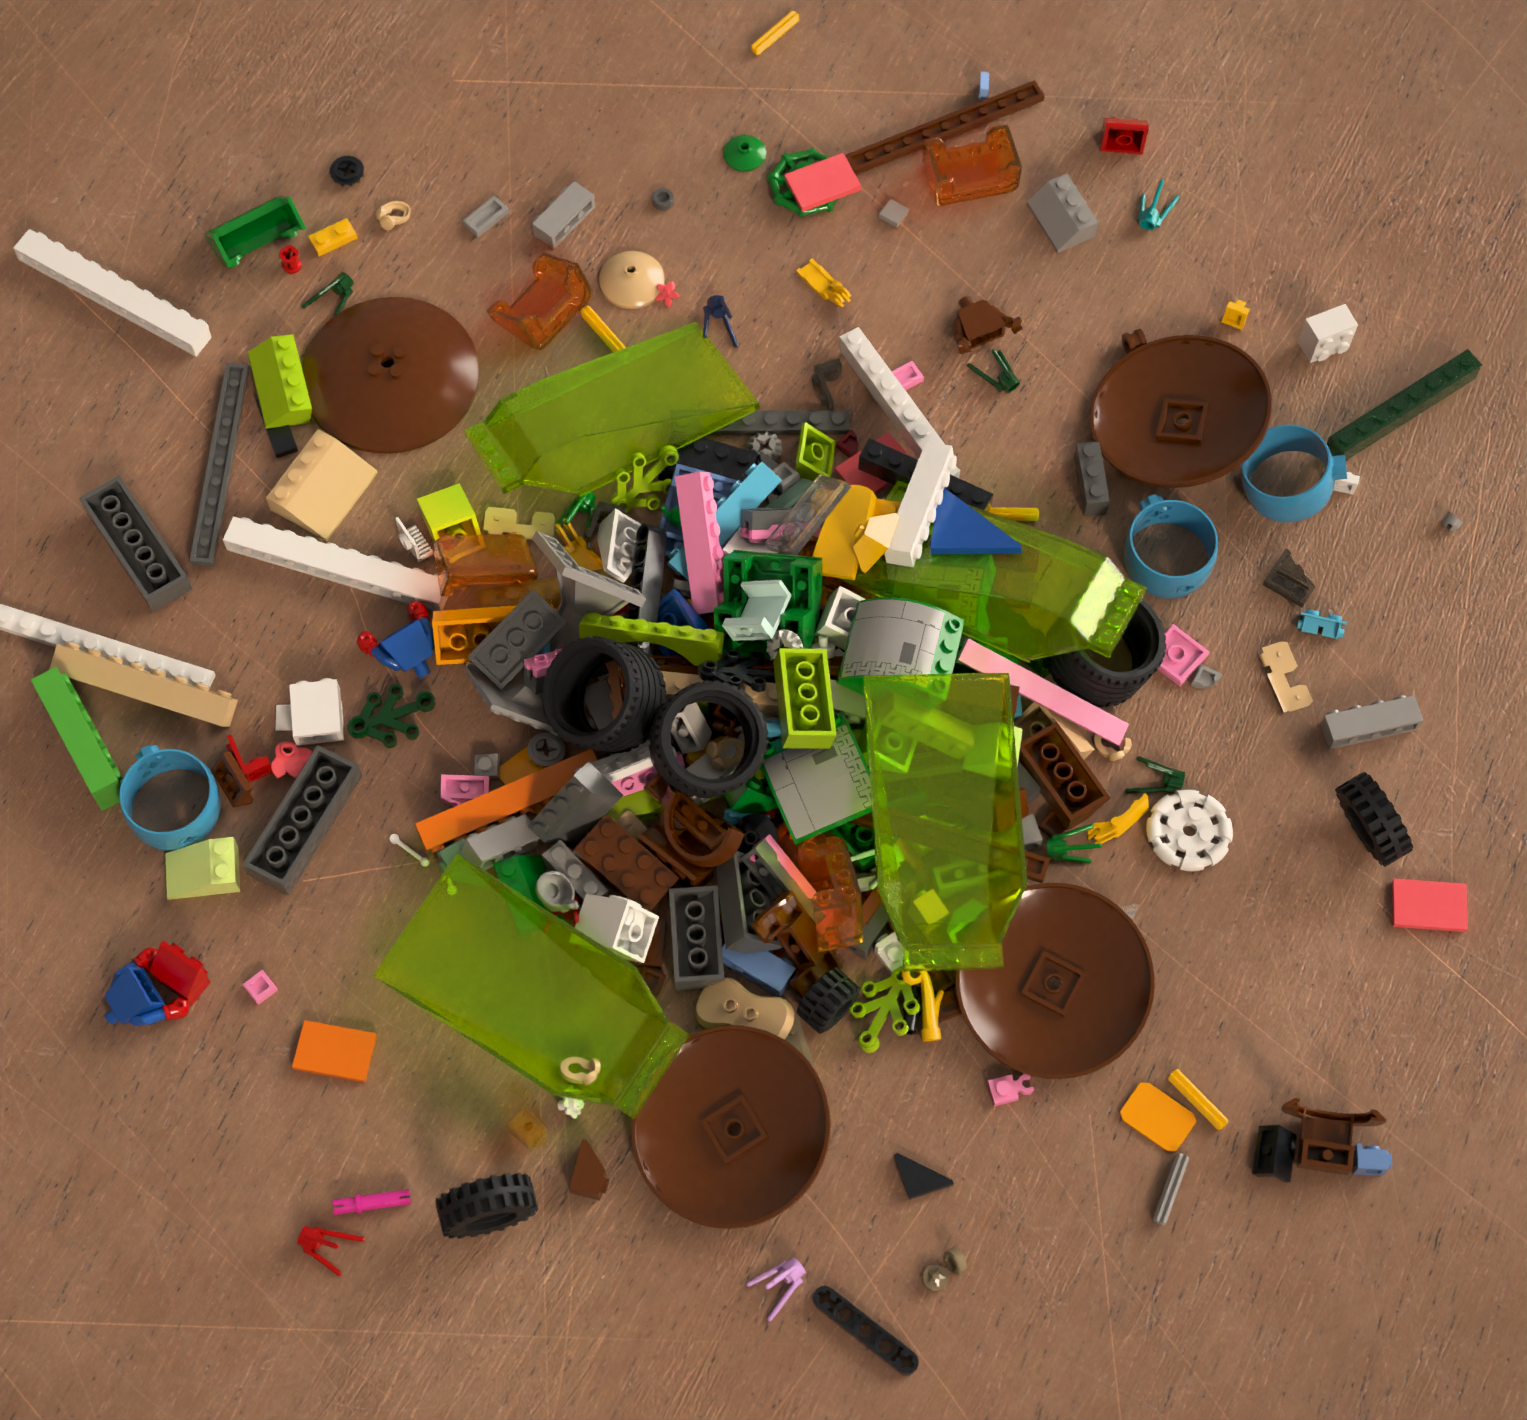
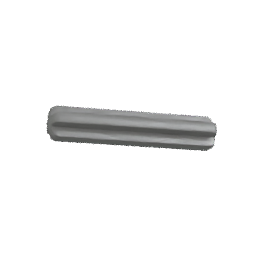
M1176 1154L1157 1205L1153 1222L1159 1225L1167 1223L1187 1167L1189 1157L1184 1154Z

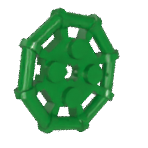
M815 148L791 154H782L781 160L773 171L767 175V181L770 183L774 196L773 202L777 206L781 205L803 218L809 214L832 211L838 199L802 212L798 204L790 201V199L796 200L784 176L780 175L785 167L790 170L788 172L790 173L814 164V160L820 162L829 157L815 151ZM779 185H785L787 192L781 193Z

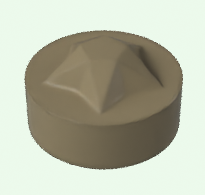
M953 1247L944 1253L945 1264L953 1274L958 1275L967 1269L965 1257L959 1249Z
M931 1265L924 1271L923 1284L929 1291L940 1292L948 1284L949 1276L946 1269L942 1266Z

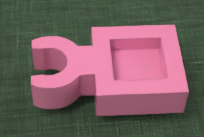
M1011 1074L988 1080L987 1085L993 1105L998 1106L1018 1101V1093L1023 1095L1032 1094L1034 1087L1025 1088L1022 1084L1024 1081L1030 1080V1076L1024 1074L1017 1081H1014Z

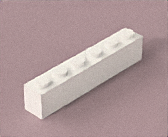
M925 442L898 510L899 518L889 548L884 553L886 563L914 567L916 559L921 557L923 541L928 539L930 523L935 521L937 505L942 503L944 487L948 486L951 469L954 470L957 458L953 454L951 445Z

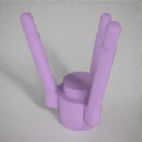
M794 1257L789 1261L784 1260L778 1266L746 1283V1286L750 1287L779 1272V1275L766 1284L765 1289H770L782 1279L786 1284L792 1282L768 1316L767 1320L769 1322L777 1315L796 1287L803 1282L801 1277L806 1273L805 1269Z

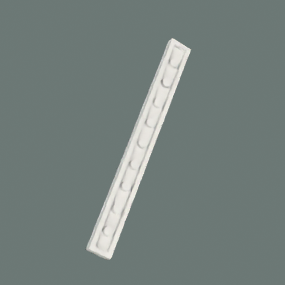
M0 604V630L52 647H56L57 644L65 645L66 642L80 645V650L86 652L88 648L102 652L101 656L109 658V655L122 658V663L130 665L131 662L144 665V670L152 672L153 669L166 672L165 677L174 679V676L188 679L187 684L193 686L196 683H201L211 687L216 676L214 671Z

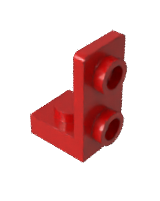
M227 735L229 744H226V748L233 757H236L238 765L249 783L273 773L267 756L256 757L244 765L232 735Z

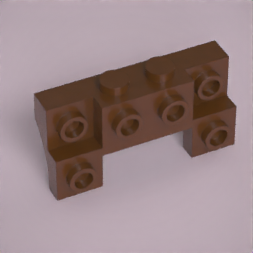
M792 890L782 892L770 908L762 909L751 923L763 943H769L777 936L799 969L790 983L801 999L823 974L833 968L838 967L841 970L843 967Z

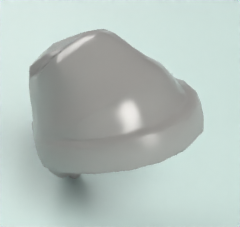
M549 871L538 878L535 891L538 899L548 910L565 913L579 908L577 901L574 900V886L567 876L558 871Z

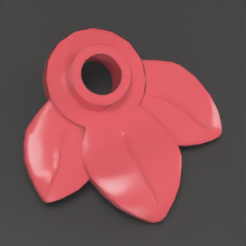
M290 741L280 742L275 748L276 757L271 763V770L274 776L281 778L288 773L296 779L313 752L308 748L297 747L296 744ZM283 750H289L291 753H285Z

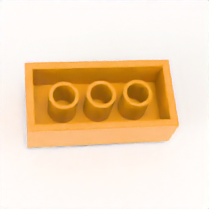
M517 605L433 611L432 627L437 665L472 662L467 656Z

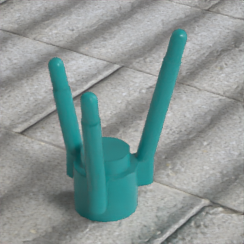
M1163 179L1159 182L1151 206L1144 210L1146 195H1141L1137 221L1146 230H1154L1155 227L1159 228L1163 219L1179 199V196L1176 195L1159 217V212L1155 207L1164 184Z

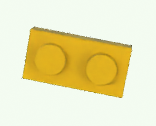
M347 218L308 236L318 257L358 239L355 230Z

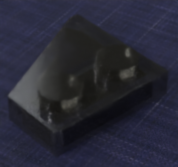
M1286 548L1264 580L1263 586L1303 608L1314 592L1315 585L1310 578L1306 577L1300 564L1297 565L1290 556L1291 552Z

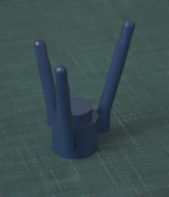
M714 295L707 300V306L703 307L705 313L703 338H707L710 314L716 319L723 318L734 347L738 348L736 337L728 318H732V314L725 303L724 297Z

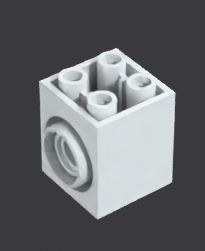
M586 894L579 913V922L575 925L571 940L601 955L644 963L659 916L643 909L639 903L624 897L610 895L608 898Z

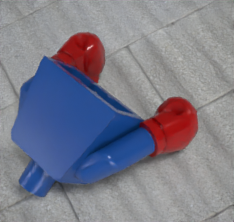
M413 601L407 607L408 616L411 620L409 624L379 642L376 641L370 632L363 631L358 635L356 642L360 651L373 658L375 657L382 665L394 671L401 670L403 672L413 668L418 678H422L431 672L424 660L433 655L432 650L435 647L433 627L430 624L426 606L419 601Z
M147 947L132 959V962L114 973L110 989L105 995L111 1007L104 1014L105 1019L109 1023L114 1025L119 1021L122 1024L144 1026L162 1020H179L188 1015L190 1009L189 1001L186 998L178 997L172 1000L170 1004L165 1005L146 973H150L149 970L158 951L156 948Z

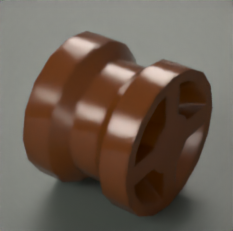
M1136 329L1131 334H1122V344L1127 354L1147 344L1146 337L1141 329Z

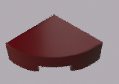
M852 429L836 442V448L848 458L854 456L858 451L857 436Z

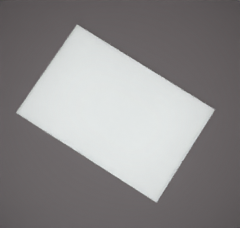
M291 704L276 705L275 731L292 730Z

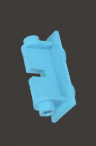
M1306 609L1305 613L1300 612L1298 616H1303V620L1298 619L1296 627L1301 629L1300 632L1317 635L1320 626L1323 627L1321 636L1334 639L1343 638L1345 629H1341V625H1346L1347 622L1342 621L1341 616L1328 614V618L1319 616L1318 611Z

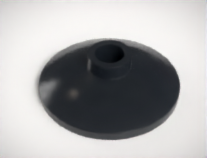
M752 813L745 815L735 825L745 834L737 850L739 852L746 853L769 834L778 844L779 835L777 827L769 817L763 814ZM751 833L755 835L754 842H751L749 839Z

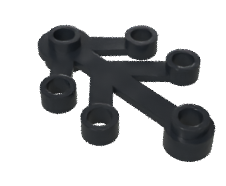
M730 649L726 651L724 658L716 662L705 661L698 665L697 671L700 679L703 681L718 680L722 683L726 682L736 686L738 690L741 689L742 682L756 692L765 691L766 680L764 678H771V683H775L774 670L750 669L763 664L764 654L759 651L750 652L749 659L737 664L740 659V652ZM730 664H737L733 667H726Z

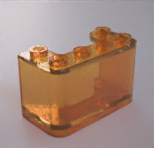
M1008 124L996 125L990 128L984 142H973L969 145L953 146L946 149L943 139L931 138L924 142L923 163L938 206H948L1008 194L1019 187L1022 165Z
M831 836L797 844L798 870L817 892L812 897L818 952L860 944L864 940L861 891L845 840L841 837Z

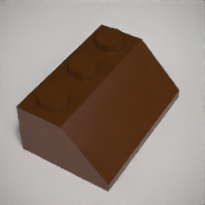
M659 825L639 835L638 842L679 877L676 883L682 888L703 887L713 878L712 867L693 865L677 855L668 844Z

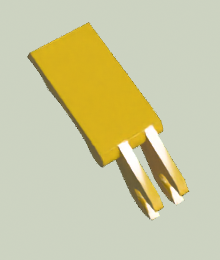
M813 258L803 268L796 270L797 274L824 300L829 299L839 307L844 306L842 304L844 300L846 302L851 301L849 299L851 297L850 292L842 287L839 281L832 278Z
M570 522L567 525H563L574 539L572 542H570L561 526L556 523L554 525L557 528L555 531L566 544L563 548L579 566L598 574L604 570L602 560L588 546L583 537L577 535Z
M1145 793L1140 799L1135 800L1124 814L1113 817L1111 821L1093 823L1094 828L1088 830V840L1095 836L1094 840H1097L1095 844H1102L1114 837L1121 836L1149 811L1147 794Z

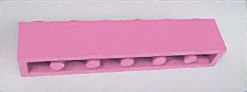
M695 472L675 476L692 607L699 615L713 614L714 608L724 601L723 550L719 543L720 527L716 521L717 505L713 499V479L709 472Z

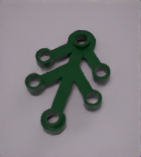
M393 684L389 688V695L379 714L370 718L373 709L378 708L382 703L380 695L376 692H371L367 696V702L360 716H355L348 722V733L356 739L369 736L383 742L385 747L393 748L397 744L396 735L392 732L384 733L373 728L384 725L404 733L409 740H415L419 736L418 727L415 724H406L396 719L419 710L422 712L433 710L436 704L434 695L428 691L420 692L415 702L393 709L396 701L404 695L402 686ZM396 689L400 690V693H399V694H397V695L392 694V692H393L394 690H396ZM372 698H378L377 702H370ZM425 701L430 702L428 706H423L422 704ZM357 726L364 727L360 731L355 730ZM409 730H416L414 734H408ZM391 737L394 740L391 743H387L386 739Z

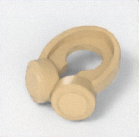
M392 201L384 206L380 205L376 210L375 216L377 220H380L381 227L388 231L397 224L405 223L410 218L411 209L404 202ZM398 209L401 210L404 215L402 217H396L387 214H391L392 210Z
M1098 735L1094 737L1096 750L1113 762L1122 759L1131 749L1132 742L1130 738L1123 737L1120 745H1117L1120 750L1116 751L1112 747L1103 746L1101 743L1102 738Z
M727 737L718 743L710 742L706 748L707 756L711 758L709 764L718 771H724L725 768L737 765L743 757L744 743L735 737ZM730 744L735 745L736 754L733 757L728 758L724 756L719 758L721 753L726 751L727 746Z
M569 1057L560 1064V1074L569 1082L587 1086L597 1079L601 1068L600 1061L595 1058L588 1061L581 1057ZM577 1064L582 1070L588 1071V1074L582 1072L572 1073L569 1071L568 1066Z

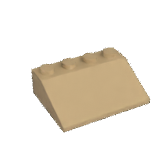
M318 429L266 499L270 511L327 542L378 471L339 440Z

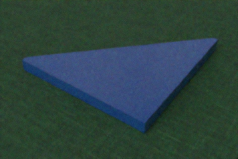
M944 488L942 503L937 505L930 547L931 554H1022L1021 544Z

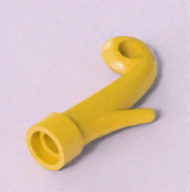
M908 963L902 970L904 981L910 985L919 983L921 985L922 1042L941 1040L938 1016L944 991L939 990L936 997H934L931 979L926 969L918 963ZM911 970L918 974L915 979L910 976Z

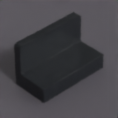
M1281 1125L1259 1126L1252 1174L1257 1177H1276L1283 1182H1290L1296 1134Z

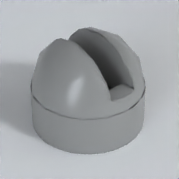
M1448 512L1443 519L1442 525L1446 528L1450 524L1451 527L1448 531L1453 532L1459 529L1463 522Z

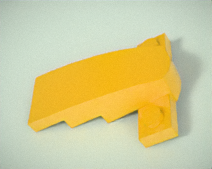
M861 485L844 486L839 493L817 490L812 513L817 516H824L826 519L812 557L822 558V576L855 580L859 566L853 548L856 539L854 536L855 530L859 524L864 525L871 517L897 514L902 502L877 499L872 490Z

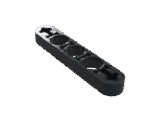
M821 1286L815 1290L813 1303L820 1312L898 1373L909 1376L916 1372L919 1359L912 1350L832 1288ZM819 1294H830L829 1300L834 1305L836 1300L840 1301L833 1313L829 1312L832 1309L830 1304L827 1302L819 1303ZM841 1308L851 1310L852 1318L849 1321H841L838 1318L837 1313ZM869 1324L873 1329L872 1335L867 1338L860 1336L858 1332L860 1325ZM882 1340H889L893 1343L894 1349L891 1353L884 1354L880 1351L879 1343ZM898 1348L903 1350L899 1354L902 1358H912L911 1364L914 1366L913 1368H902L903 1362L898 1357H896L895 1362L891 1360Z

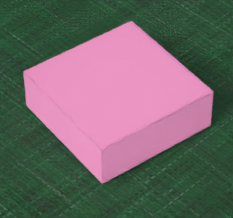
M263 970L242 984L258 1005L278 991L277 987Z

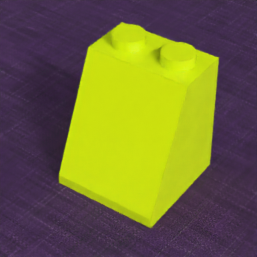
M460 483L417 498L422 517L442 564L485 548L475 512Z

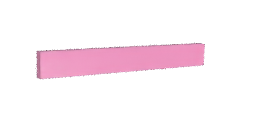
M969 638L965 639L956 661L998 683L1019 686L1020 695L1114 745H1120L1128 728V723Z

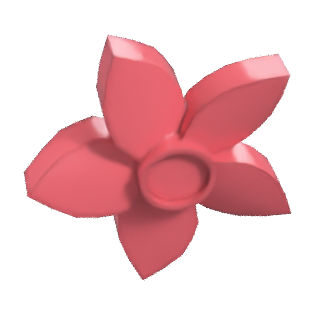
M674 281L669 282L666 286L664 284H657L660 294L656 296L655 300H664L665 305L670 308L672 299L680 297L677 292L673 291L675 289Z

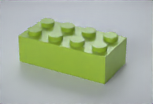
M779 648L773 664L782 748L830 749L837 735L827 649Z

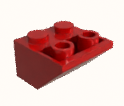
M163 940L149 972L155 980L179 997L186 998L192 1006L211 983L206 976L208 972L202 967L203 964L193 956L189 959L183 954L184 950L173 942L169 945Z

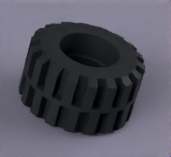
M838 967L833 968L823 974L810 987L801 999L796 1013L817 1033L826 1032L852 1007L859 995L860 987Z

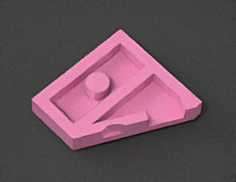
M441 774L440 800L453 807L489 792V776Z

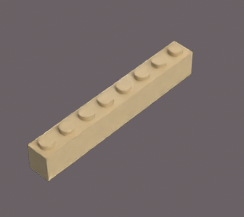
M66 642L65 645H56L49 670L57 666L61 674L66 672L68 678L222 727H230L238 702L237 699L231 698L232 693L218 690L215 693L209 691L210 686L196 683L193 686L187 684L188 679L174 676V679L165 677L166 672L153 669L152 672L144 670V665L131 662L130 665L122 663V658L109 655V658L101 656L102 652L88 648L86 652L80 650V645Z

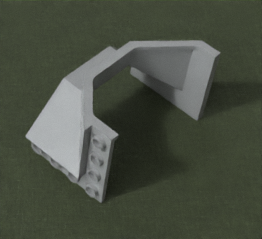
M538 531L535 532L532 540L555 566L561 602L556 611L567 621L565 626L550 640V652L560 648L563 649L572 641L579 639V624L585 613L597 612L601 615L612 616L629 602L640 607L643 606L646 598L639 590L579 566L557 539ZM467 661L464 671L468 675V679L475 685V689L482 695V700L488 704L490 711L558 736L552 730V726H549L548 719L545 717L542 705L543 694L535 695L524 684V667L501 690L474 663Z

